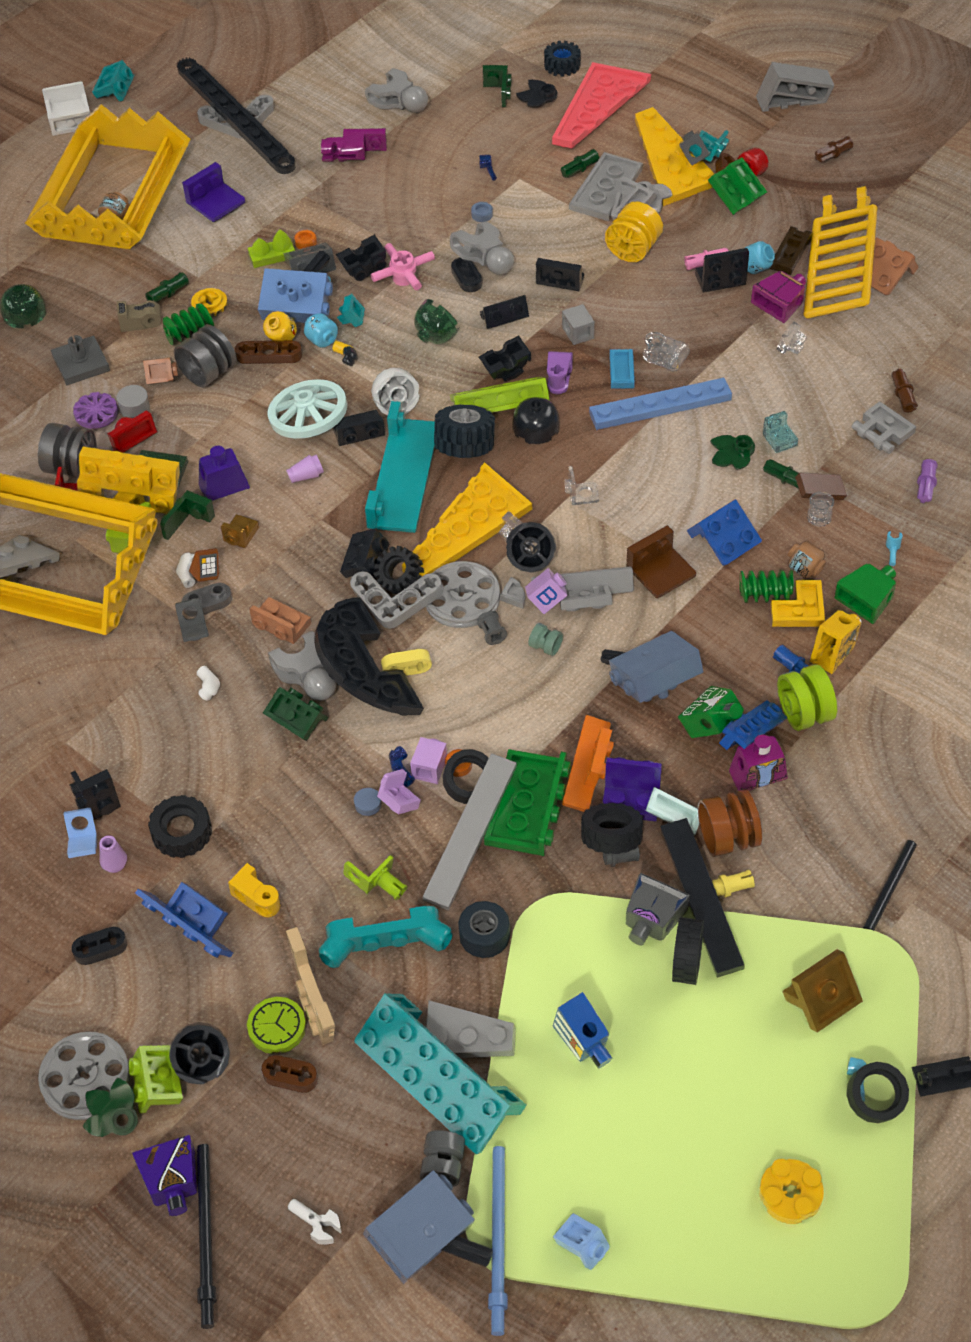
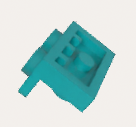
M123 60L105 66L92 91L93 95L97 99L114 94L119 102L123 101L134 78L132 70Z

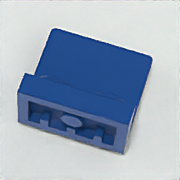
M736 499L687 530L691 538L699 534L702 538L705 537L723 566L762 541Z

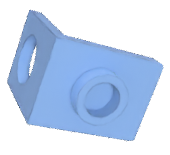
M84 808L64 812L69 837L68 858L96 854L97 832L92 809ZM82 816L86 818L88 825L83 829L75 828L72 825V820L75 817Z

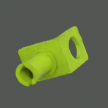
M391 855L369 877L351 862L347 861L344 864V876L366 894L374 887L380 886L395 900H398L400 898L399 894L402 896L407 889V885L389 873L394 859Z

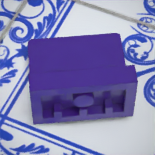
M217 162L182 182L186 203L212 222L217 221L246 202L242 195L224 183L222 168Z
M621 757L607 758L603 803L625 804L638 810L643 820L657 821V817L648 813L646 808L653 788L655 787L660 790L662 764L648 760H627Z

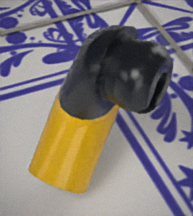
M338 340L334 342L332 350L344 355L342 363L350 367L353 366L355 360L358 359L354 347Z

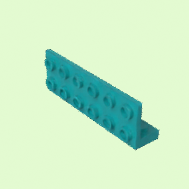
M391 401L387 417L389 436L375 491L369 490L365 506L366 523L369 529L377 528L379 530L415 533L435 449V421L405 419V412L401 411V402Z
M384 993L354 1042L453 1133L461 1135L465 1139V1145L473 1153L480 1154L504 1118L508 1115H521L527 1105L506 1086H490L418 1021L422 1011L403 994Z

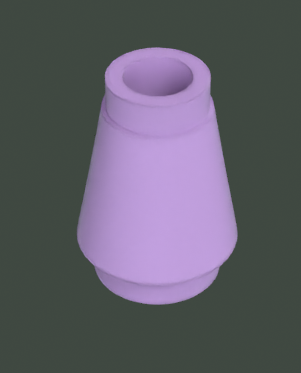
M308 455L286 470L292 483L319 477V474L324 472L317 455Z
M104 836L99 842L100 865L108 872H119L127 862V854L113 836Z

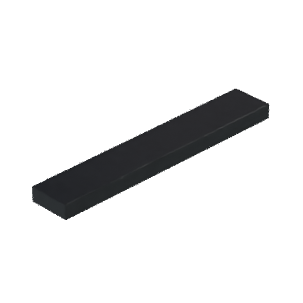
M685 818L660 826V831L683 891L690 895L689 906L694 919L704 920L703 943L716 977L744 970L743 959L688 819Z

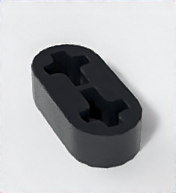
M108 927L77 938L71 946L72 953L76 962L81 965H90L123 953L127 947V939L125 933L119 927ZM115 937L117 944L111 945L110 939ZM88 946L89 953L83 954L82 948Z

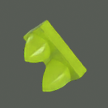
M280 229L274 236L273 242L267 243L258 238L252 247H248V254L253 268L285 261L284 253L295 251L289 236Z

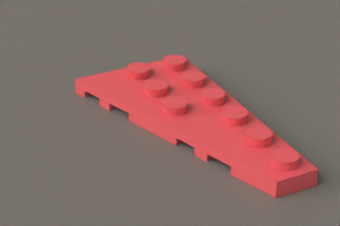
M592 62L552 137V144L567 148L575 147L651 81V74Z

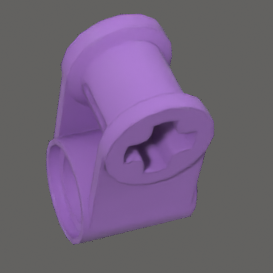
M549 351L547 375L549 377L547 387L553 394H562L568 389L573 364L572 352Z

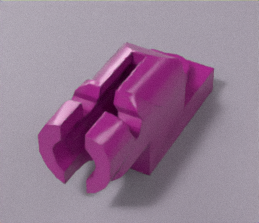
M386 128L343 129V137H328L321 140L322 162H334L335 159H338L339 162L365 160L366 151H387Z

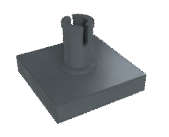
M74 335L75 342H73L71 336L68 338L67 345L51 350L52 357L66 386L110 371L109 364L94 335L84 339L79 335Z

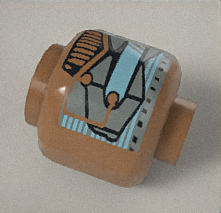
M119 192L108 193L104 196L98 207V213L101 215L105 210L109 209L123 220L130 204L123 194Z
M805 541L801 545L794 544L787 554L790 557L788 563L790 569L805 579L811 576L816 578L827 563L824 560L825 553L809 541Z

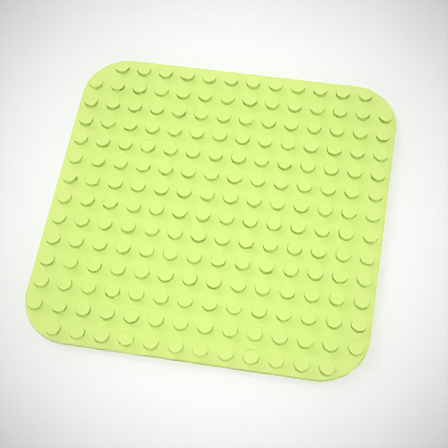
M566 892L546 896L530 905L521 914L513 930L498 1019L514 1023L516 1028L514 1056L491 1057L487 1083L490 1086H506L527 1106L521 1115L506 1116L480 1154H474L466 1202L474 1212L472 1217L475 1221L465 1231L467 1240L492 1249L493 1147L502 1146L505 1148V1278L839 1329L865 1328L882 1321L890 1315L898 1306L905 1293L909 1277L916 1095V1080L911 1067L917 1066L919 976L913 960L905 949L890 937L869 929L724 911L743 959L745 969L717 978L702 940L697 984L693 985L672 982L678 923L664 940L659 941L648 936L644 945H637L628 937L633 928L626 925V911L630 899ZM688 907L683 917L694 919L691 909ZM838 949L845 953L863 1002L819 1032H815L810 1029L803 1009L787 1002L782 991L792 985L791 980ZM582 992L609 1033L605 1048L613 1059L599 1069L590 1057L580 1062L553 1028L558 1007ZM851 1057L862 1059L866 1064L873 1062L889 1063L899 1069L906 1078L909 1087V1101L904 1111L896 1118L879 1124L872 1123L858 1117L851 1109L846 1096L847 1084L852 1076L847 1075L848 1063ZM877 1074L870 1075L864 1079V1103L867 1107L877 1111L888 1109L895 1100V1090L888 1078ZM777 1159L802 1161L816 1169L821 1175V1182L824 1187L821 1207L816 1215L802 1220V1223L787 1224L776 1220L767 1212V1207L764 1205L763 1200L761 1201L759 1189L762 1176ZM794 1185L783 1188V1192L787 1191L786 1196L789 1198H793L794 1194L800 1195L799 1189L797 1190ZM573 1213L599 1227L610 1245L605 1256L592 1270L584 1266L580 1257L559 1246L553 1238L555 1233ZM491 1257V1260H490V1262H489V1264H488V1266H487V1268H488L489 1270H491V1271H492V1257Z

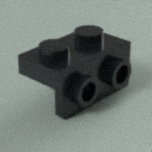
M377 528L352 534L340 573L345 578L364 571L368 572L375 580L378 579L374 575V572H378L374 568L375 564H380L377 559L379 556L381 558L384 557L382 552L384 550L388 551L390 544Z
M107 769L83 781L80 780L76 771L70 773L73 783L69 784L76 798L74 800L78 809L91 808L94 820L103 815L111 814L114 810L121 807L112 777Z

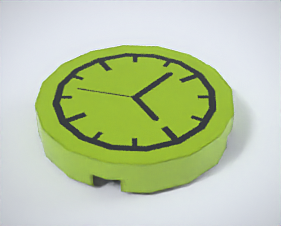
M276 996L258 1003L250 1012L247 1021L251 1042L257 1049L269 1054H273V1052H289L298 1046L306 1031L303 1010L296 1002L285 997Z

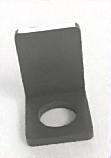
M693 130L681 137L683 141L679 144L691 165L696 164L710 154L699 136L700 131L696 133ZM694 144L699 145L702 149V153L698 157H692L689 153V148Z
M199 598L175 604L184 642L196 641L209 636ZM188 606H193L197 609V615L193 619H186L182 615L183 610Z

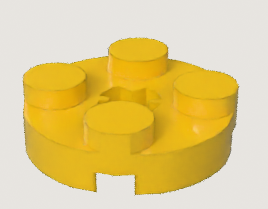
M777 1159L764 1172L760 1183L759 1195L761 1201L763 1200L764 1205L767 1207V1212L773 1218L787 1224L802 1223V1220L808 1219L810 1216L812 1218L817 1214L822 1204L824 1187L821 1182L820 1173L808 1164L794 1159ZM794 1185L797 1190L799 1189L800 1195L794 1194L793 1198H789L786 1196L787 1191L783 1192V1188Z

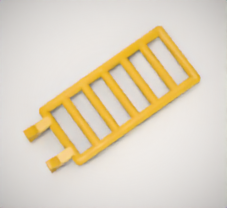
M866 186L857 188V208L836 213V204L833 205L832 195L823 196V216L815 218L812 227L813 234L811 237L803 311L805 318L809 319L859 308L870 303L878 209L875 204L869 205L871 199L870 196H867ZM868 215V220L821 231L823 225ZM867 230L865 236L820 246L821 240ZM865 245V251L818 261L819 255ZM864 260V266L816 277L819 270ZM863 276L862 282L815 292V286ZM862 291L861 298L813 308V304L816 301Z

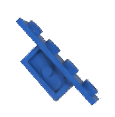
M766 700L747 714H742L741 718L735 722L732 720L722 731L725 736L719 744L726 750L737 743L745 749L754 743L757 736L765 735L783 723L787 716L782 713V709L777 704Z
M181 882L168 904L150 892L137 889L135 894L143 899L141 903L143 906L153 912L160 911L164 914L162 919L174 927H177V925L184 929L182 933L184 936L194 942L199 940L204 943L205 947L203 949L212 956L218 958L219 955L231 958L233 952L213 938L228 914L226 911L183 882Z

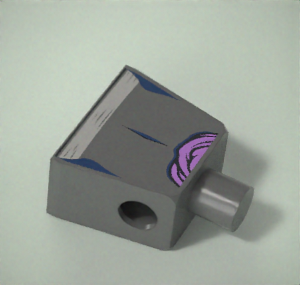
M640 873L626 911V925L633 928L628 936L629 939L640 946L644 945L648 936L659 941L664 940L679 922V918L686 914L690 895Z

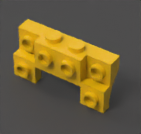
M82 447L79 454L80 475L77 480L78 491L105 497L104 489L150 496V506L156 509L157 513L168 514L173 508L177 496L179 462L118 451Z

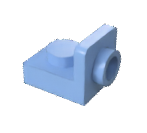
M574 1213L553 1236L559 1246L580 1257L584 1266L589 1270L594 1268L610 1248L599 1227Z

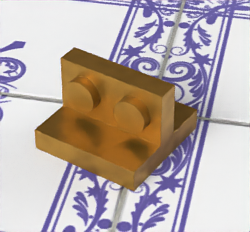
M838 949L791 980L792 985L782 991L787 1002L803 1009L810 1029L815 1032H819L863 1002L845 953Z

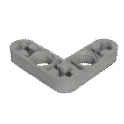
M260 95L245 109L251 115H256L254 118L261 124L274 111L273 98L269 95ZM202 106L198 109L197 114L200 124L233 137L242 138L227 122L220 123L225 120L211 106Z
M358 572L350 580V585L355 595L361 598L366 608L379 623L388 629L399 626L437 599L444 590L440 577L432 573L424 575L393 598L384 591L368 572ZM363 582L364 584H367L369 589L366 591L364 587L359 584ZM431 584L432 586H435V587L431 589L430 587H427V586ZM375 596L383 597L377 604L370 603V600ZM409 597L417 598L416 602L412 605L404 604L405 600ZM390 613L391 615H394V616L390 618L389 616H386V615Z

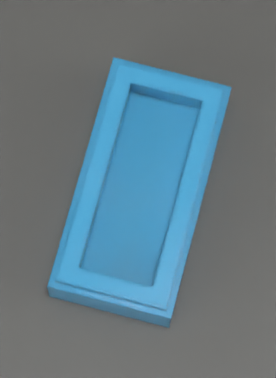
M633 349L610 350L611 389L634 388Z

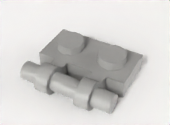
M880 401L863 414L864 424L858 420L852 424V429L857 431L858 436L862 439L867 438L874 443L875 448L880 451L884 450L888 454L895 448L890 443L891 440L900 445L912 436L916 430L914 424ZM876 429L882 434L879 436L873 430Z

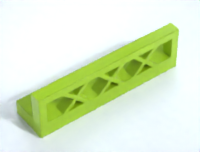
M541 376L450 394L451 402H454V405H474L485 408L491 413L517 408L520 402L531 397H542L549 400L546 378Z

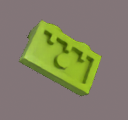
M171 1045L139 1046L134 1056L129 1060V1074L134 1079V1102L138 1103L139 1113H146L150 1105L180 1104L183 1099L180 1079L175 1073L169 1058Z

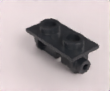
M526 295L483 307V310L480 311V316L482 320L485 319L486 328H494L529 317Z
M969 1056L911 1067L920 1097L971 1087V1060Z

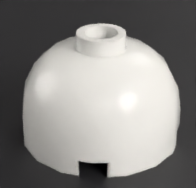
M402 368L383 370L377 375L372 385L371 393L374 403L382 413L388 415L391 401L401 402V411L407 414L419 401V384L409 372Z

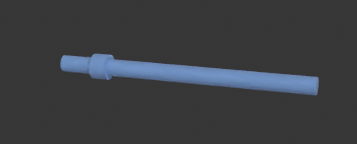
M502 1146L493 1147L492 1293L488 1294V1309L491 1310V1334L494 1336L504 1335V1310L508 1309V1295L504 1293L505 1148Z

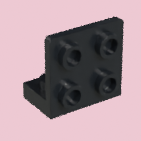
M748 248L705 255L703 267H698L695 270V276L702 292L746 285L749 260Z

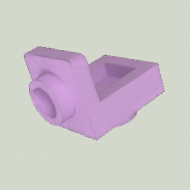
M403 769L386 773L381 780V786L377 795L379 799L398 815L418 809L421 801L403 785L407 772Z

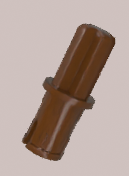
M846 136L836 142H829L827 146L815 152V160L823 162L830 158L839 157L841 153L853 148L852 139Z
M899 368L893 371L891 375L896 387L895 394L900 399L903 411L910 413L917 409L918 404L913 395V385L909 384L906 373L903 369Z

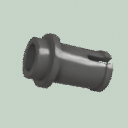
M638 846L627 853H603L605 865H610L611 867H615L617 863L639 861L640 859Z

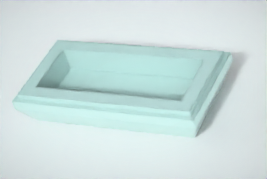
M654 787L646 811L668 823L687 818L693 835H695L699 826L698 809Z

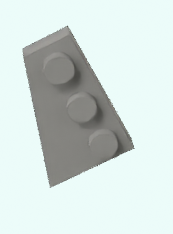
M19 535L0 546V578L16 574L18 568L28 566L33 569L40 567V562L49 560L50 563L58 562L59 552Z
M429 1001L426 1028L459 1058L514 1056L516 1034L514 1023Z

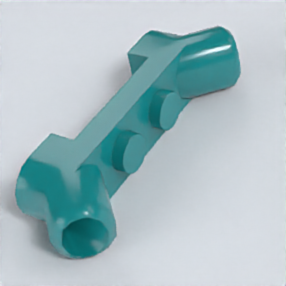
M434 906L409 908V919L354 927L353 918L339 919L326 925L327 939L320 946L318 953L325 965L330 968H338L351 952L363 950L370 952L388 946L402 947L408 943L419 941L438 952L445 950L450 944L453 935L452 929L440 921L439 911Z

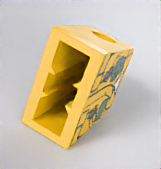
M838 610L822 623L818 629L810 662L820 665L825 671L833 674L855 646L861 626L859 616Z

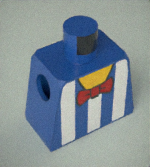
M582 992L558 1007L553 1028L576 1058L581 1062L590 1057L598 1069L608 1064L613 1059L605 1048L609 1033L585 994Z

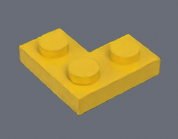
M796 580V600H771L772 627H819L825 622L821 580Z

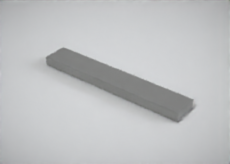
M491 753L423 895L424 901L449 911L517 767L516 762Z

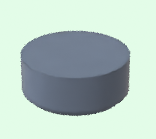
M487 202L475 203L471 207L472 219L477 222L489 221L493 217V207Z
M363 788L355 794L354 806L359 814L371 816L381 809L382 802L377 797L378 791L373 788Z

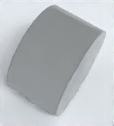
M129 385L118 392L117 402L123 417L134 418L146 410L149 412V399L147 391L143 387Z

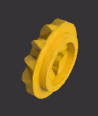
M206 288L194 294L191 299V305L195 308L196 304L201 303L210 314L216 316L217 312H224V307L227 306V296L219 289Z

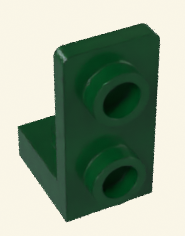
M483 65V87H502V107H506V101L511 98L512 74H508V65Z
M187 490L181 498L176 500L169 513L162 517L160 527L163 538L169 540L189 514L196 519H202L210 523L215 517L212 500Z

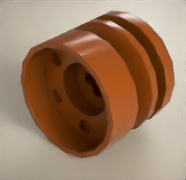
M739 790L737 795L733 792L728 793L725 804L719 796L699 800L698 818L700 829L711 856L717 857L732 853L734 841L740 850H746L748 845L752 848L761 845L762 828L760 816L754 799L748 790Z

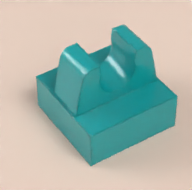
M353 294L344 297V303L339 307L342 315L337 316V319L343 325L351 323L354 327L362 325L365 308Z

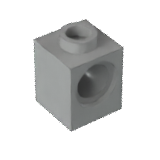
M583 304L562 311V328L573 345L594 339V320Z

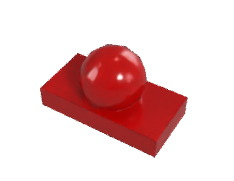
M146 410L134 418H120L115 425V429L107 434L113 450L123 453L157 433V429L151 413Z

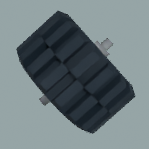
M462 404L445 407L435 414L434 445L439 452L457 458H472L485 455L493 449L495 417L490 411L482 407Z

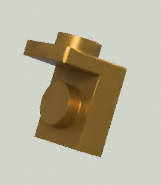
M237 514L230 524L223 522L221 525L223 541L232 546L236 545L242 548L247 547L259 529L258 521Z

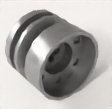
M205 325L200 328L199 331L192 334V338H188L176 346L173 352L175 361L182 373L193 384L202 388L218 378V374L226 372L227 369L236 363V354L231 343L220 330L212 325Z
M48 423L41 434L38 445V464L40 469L45 473L57 475L58 467H62V471L67 477L78 478L80 475L79 454L82 447L97 449L94 431L87 428L81 429L80 427L70 428L68 425L59 423Z

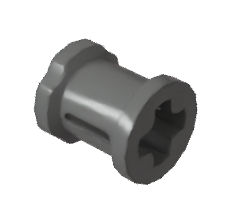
M496 611L484 612L477 618V624L479 628L483 629L487 644L496 645L505 640L507 631L504 627H501L499 615Z

